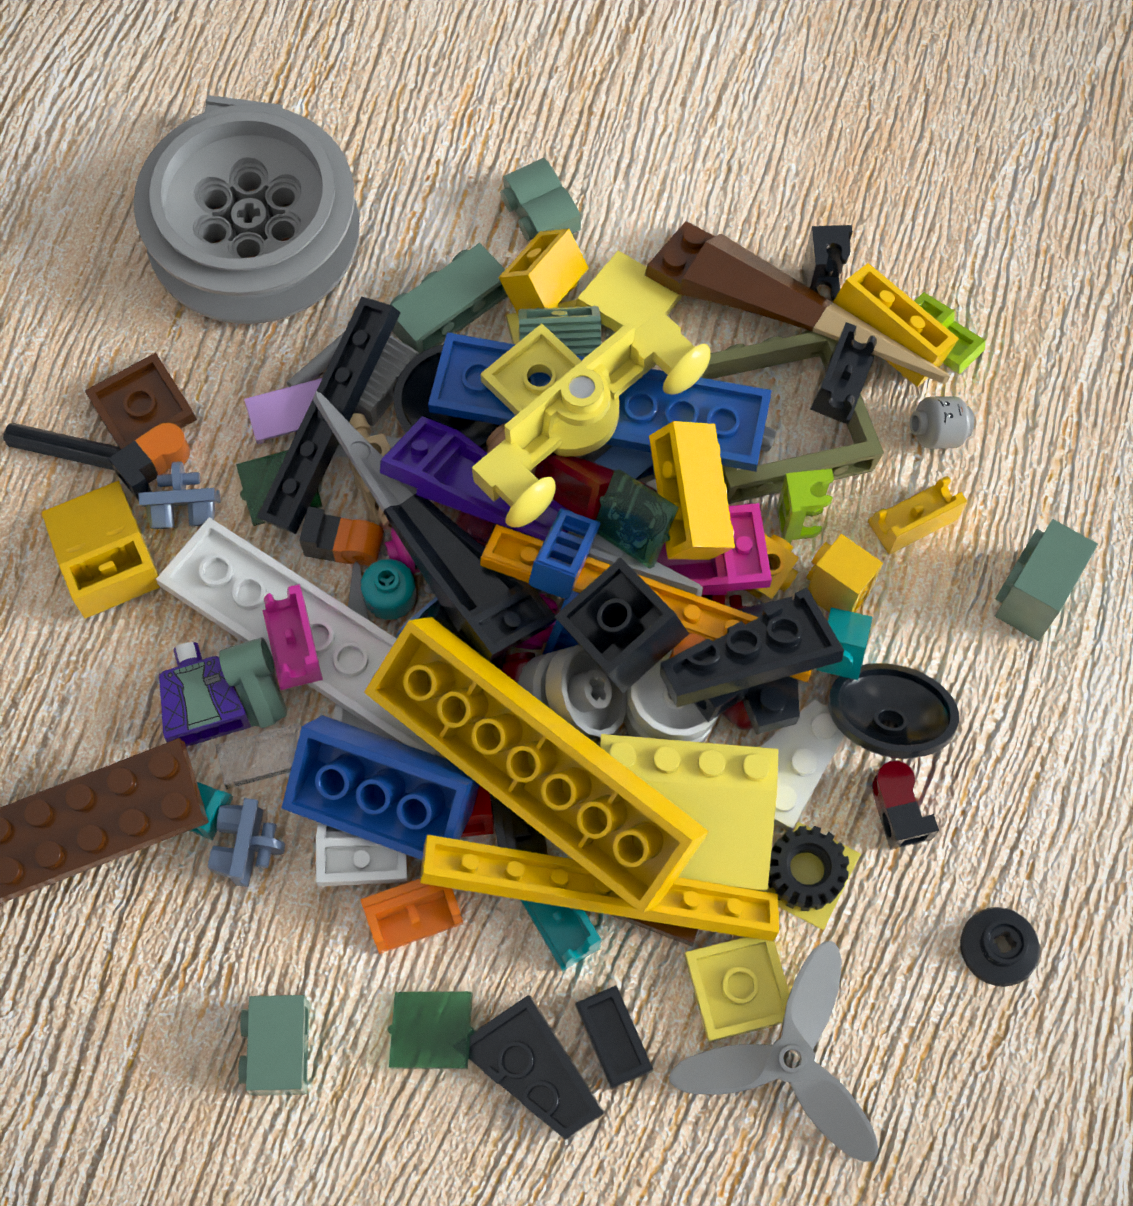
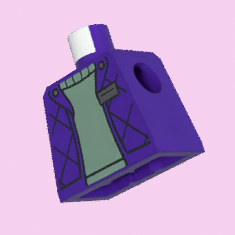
M187 642L176 646L173 652L177 667L165 670L159 674L163 734L166 742L180 738L188 747L251 728L252 726L234 687L229 686L223 675L219 657L212 656L202 659L199 645L196 642Z

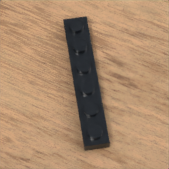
M361 296L317 389V392L321 393L348 422H350L401 313L392 305ZM313 399L257 515V518L265 523L295 535L339 445V441Z

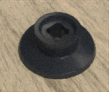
M1003 907L986 908L974 914L962 930L960 939L962 957L969 970L980 980L994 986H1013L1023 982L1034 972L1040 957L1039 939L1031 923L1018 912ZM1004 936L1009 946H1011V950L1005 953L1000 952L997 944L994 943V939Z

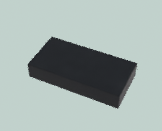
M617 985L575 1003V1007L611 1090L653 1072L654 1069Z

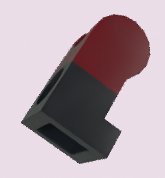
M898 760L883 764L872 782V793L890 850L930 841L939 831L934 814L923 817L921 815L913 791L915 785L913 770L906 763Z

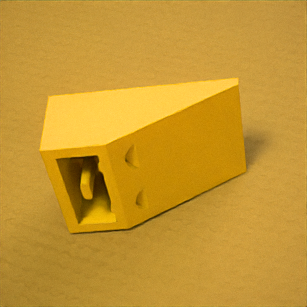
M119 480L41 512L58 565L72 600L85 619L160 588L156 580L159 576Z

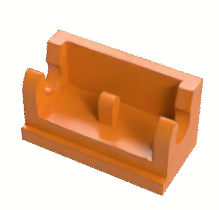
M420 878L360 899L379 954L463 925L453 889L420 883Z

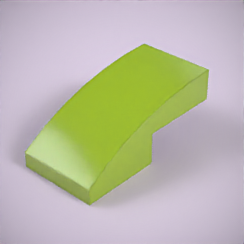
M923 292L914 301L959 338L943 364L960 375L985 350V339L954 321L953 309Z

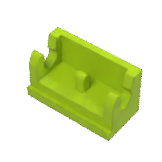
M832 468L785 474L776 508L781 537L790 544L792 540L814 538L821 533L822 526L805 527L803 523L806 516L812 517L823 513V508L832 502L833 497L826 495L829 484L833 483L834 480Z

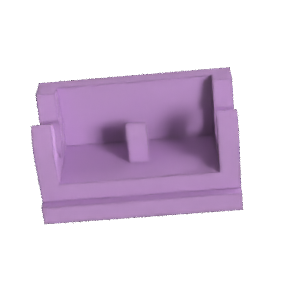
M322 378L244 399L257 444L265 443L267 439L298 431Z

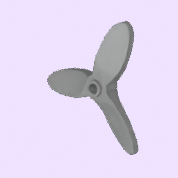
M833 941L821 943L806 958L795 978L787 1000L781 1038L775 1041L773 1045L738 1044L710 1049L681 1061L672 1069L669 1075V1081L675 1088L693 1094L735 1093L756 1088L776 1079L789 1082L807 1116L821 1133L841 1151L854 1159L864 1162L873 1161L877 1157V1137L862 1108L839 1080L815 1062L813 1048L830 1019L840 984L842 959L839 948ZM788 1050L795 1051L799 1056V1063L795 1068H789L784 1063L783 1057Z

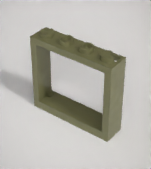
M806 330L800 335L786 338L774 336L762 343L748 346L735 344L726 350L711 353L709 364L701 378L714 379L819 356L826 370L837 340ZM861 394L851 420L847 425L854 444L758 465L756 472L722 466L724 482L727 487L728 504L780 493L786 473L832 468L834 480L873 472L884 451Z

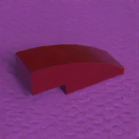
M552 452L537 465L535 477L538 480L552 477L556 485L554 501L573 513L595 521H601L608 502L611 504L609 514L611 513L615 501L609 500L610 496H616L612 492L620 490L625 474L575 456H557ZM630 477L624 491L626 501L623 504H619V506L623 508L624 515L628 516L639 484L642 485V492L631 516V519L634 517L639 520L638 513L641 509V502L646 496L650 495L659 499L658 492L647 484ZM620 492V499L625 498L624 494L622 497V492ZM644 505L639 514L640 522L648 527L654 521L655 515L647 505ZM624 517L623 520L629 523V519ZM613 519L618 526V530L621 531L623 525L619 521ZM627 525L629 533L635 536L632 526Z

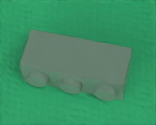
M478 243L470 250L466 249L459 252L450 264L440 271L429 273L416 288L408 293H402L392 300L390 305L401 312L392 332L401 342L418 351V355L427 349L445 342L447 332L456 334L508 297L498 278L505 269L481 243Z

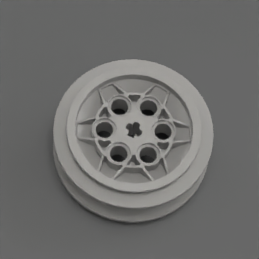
M255 104L232 105L204 112L187 120L168 133L152 150L143 164L135 187L134 215L141 239L146 246L150 263L157 278L176 300L196 313L211 319L237 324H256L280 320L306 310L325 297L340 282L350 267L357 250L360 233L359 212L354 194L353 178L345 155L333 138L311 120L286 109ZM283 238H290L286 241H280ZM222 240L221 242L213 243L214 241Z

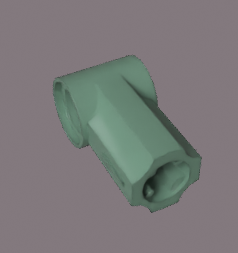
M261 637L220 650L219 660L223 675L229 686L236 687L251 726L264 728L274 725L277 721L286 717L287 708L273 675L274 663L265 639Z

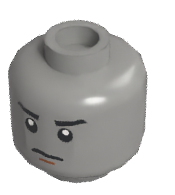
M925 397L919 402L916 411L911 414L910 429L924 448H958L964 444L973 432L974 415L972 409L960 397Z

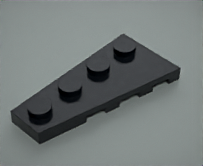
M806 587L795 593L792 601L782 606L777 602L764 609L761 617L747 624L741 621L727 628V634L715 641L706 639L661 662L660 676L677 708L842 662L844 649Z

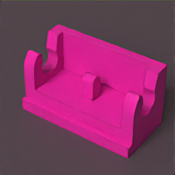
M300 584L288 587V597L286 599L274 600L271 593L266 594L264 597L266 609L263 610L280 690L323 680Z

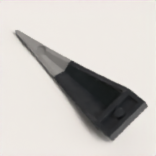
M315 392L313 397L314 403L458 632L463 631L481 656L491 661L552 626L556 620L555 614L534 587L530 586L528 582L480 566L481 556L485 547L446 516L429 499L416 495L417 489L415 487L381 474L380 460L383 456L321 393Z

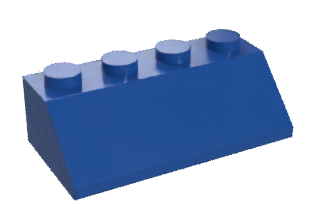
M321 715L301 727L281 809L422 860L427 835L460 840L472 815L480 785L448 759Z

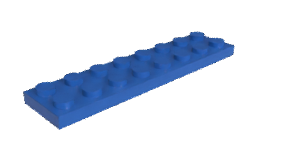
M447 332L428 402L429 412L497 425L509 422L516 415L481 382L480 374L516 344ZM576 355L581 361L585 358L583 356ZM650 369L619 395V420L614 434L606 443L607 445L651 452L649 435L673 421L715 424L722 466L757 471L772 390L700 377L687 390L670 395L663 391V385L668 375L662 370ZM537 372L532 374L528 381L534 386L541 387L547 385L551 377L546 373Z

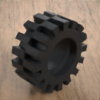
M799 826L794 832L790 829L784 833L781 839L779 838L771 850L769 888L773 887L776 891L775 894H778V900L780 901L783 898L788 902L786 906L792 909L794 906L801 907L800 911H809L810 908H815L816 910L823 908L825 904H830L838 896L848 879L849 871H847V866L849 865V858L842 853L845 849L841 842L836 844L833 841L835 835L830 832L827 835L820 833V827L814 826L812 830H807L806 826ZM800 853H811L817 856L824 867L823 878L811 885L800 883L791 873V860Z

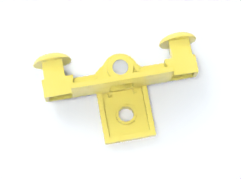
M660 309L635 331V327L628 321L581 361L541 323L480 374L481 382L516 416L504 425L506 439L472 466L474 482L493 501L501 497L511 507L505 520L508 526L522 527L533 522L551 503L556 485L552 477L538 480L530 471L552 452L557 456H580L594 452L605 445L614 434L619 420V395L655 365L659 366L668 375L663 385V391L666 394L674 395L690 388L703 375L711 357L709 346L707 344H700L695 347L681 334V328ZM537 372L546 373L551 377L550 382L541 387L532 385L528 379Z

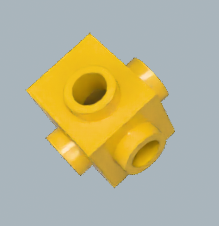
M774 534L771 537L765 535L772 578L770 587L745 590L763 603L772 600L779 589L785 592L798 574V571L793 567L799 557L791 552L793 546Z

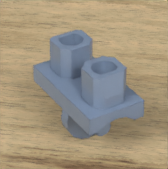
M182 461L172 462L171 474L157 475L158 487L172 486V491L138 493L139 505L146 508L151 529L175 528L173 506L188 505L189 526H202L209 517L214 520L215 503H221L220 491L215 490V488L186 490V485L200 484V473H185Z
M244 798L243 806L221 805L219 808L217 830L222 833L237 834L234 848L212 847L208 868L212 873L230 877L236 886L249 887L255 852H258L255 866L268 868L271 855H281L285 851L286 843L274 839L276 824L265 822L262 834L259 836L263 809L258 807V800Z

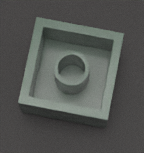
M1054 519L1051 520L1045 532L1036 529L995 600L1002 603L995 617L1040 641L1061 611L1096 550L1098 543Z

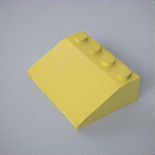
M601 734L599 747L709 831L678 877L767 892L777 798L778 749Z

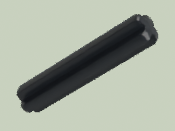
M9 423L3 434V440L7 446L110 470L114 469L108 458L121 450L118 446L17 423Z

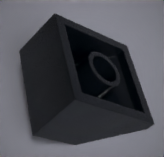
M621 557L554 616L622 693L626 692L689 635L676 613Z

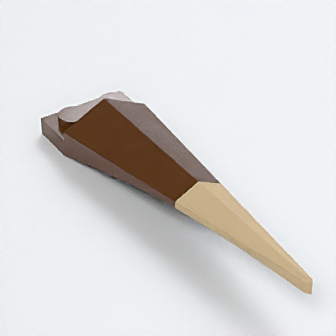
M685 221L647 265L646 277L679 295L758 314L834 340H838L845 323L848 322L857 326L854 338L857 342L867 343L871 335L876 337L877 344L872 354L940 383H947L950 375L721 233L714 236Z

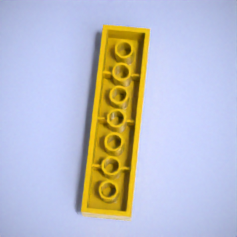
M432 617L408 620L364 691L367 696L641 914L661 902L709 833L706 828Z

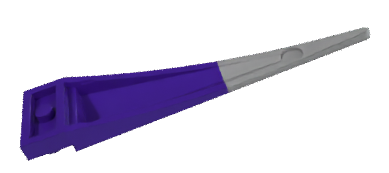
M423 416L380 460L381 474L417 488L416 495L543 541H545L560 508L568 510L552 499L547 509L533 522L522 527L508 526L505 520L511 507L501 497L493 501L473 480L472 466L488 453L460 431ZM562 529V530H561V531L566 532V533H568V534H571V535H574V536H577V537H579V538L584 539V536H581V535H578V534H576V533L567 531V530H565V529ZM600 529L598 530L588 557L610 565L621 557L638 575L700 597L702 596L703 587L700 584L657 561L652 564Z

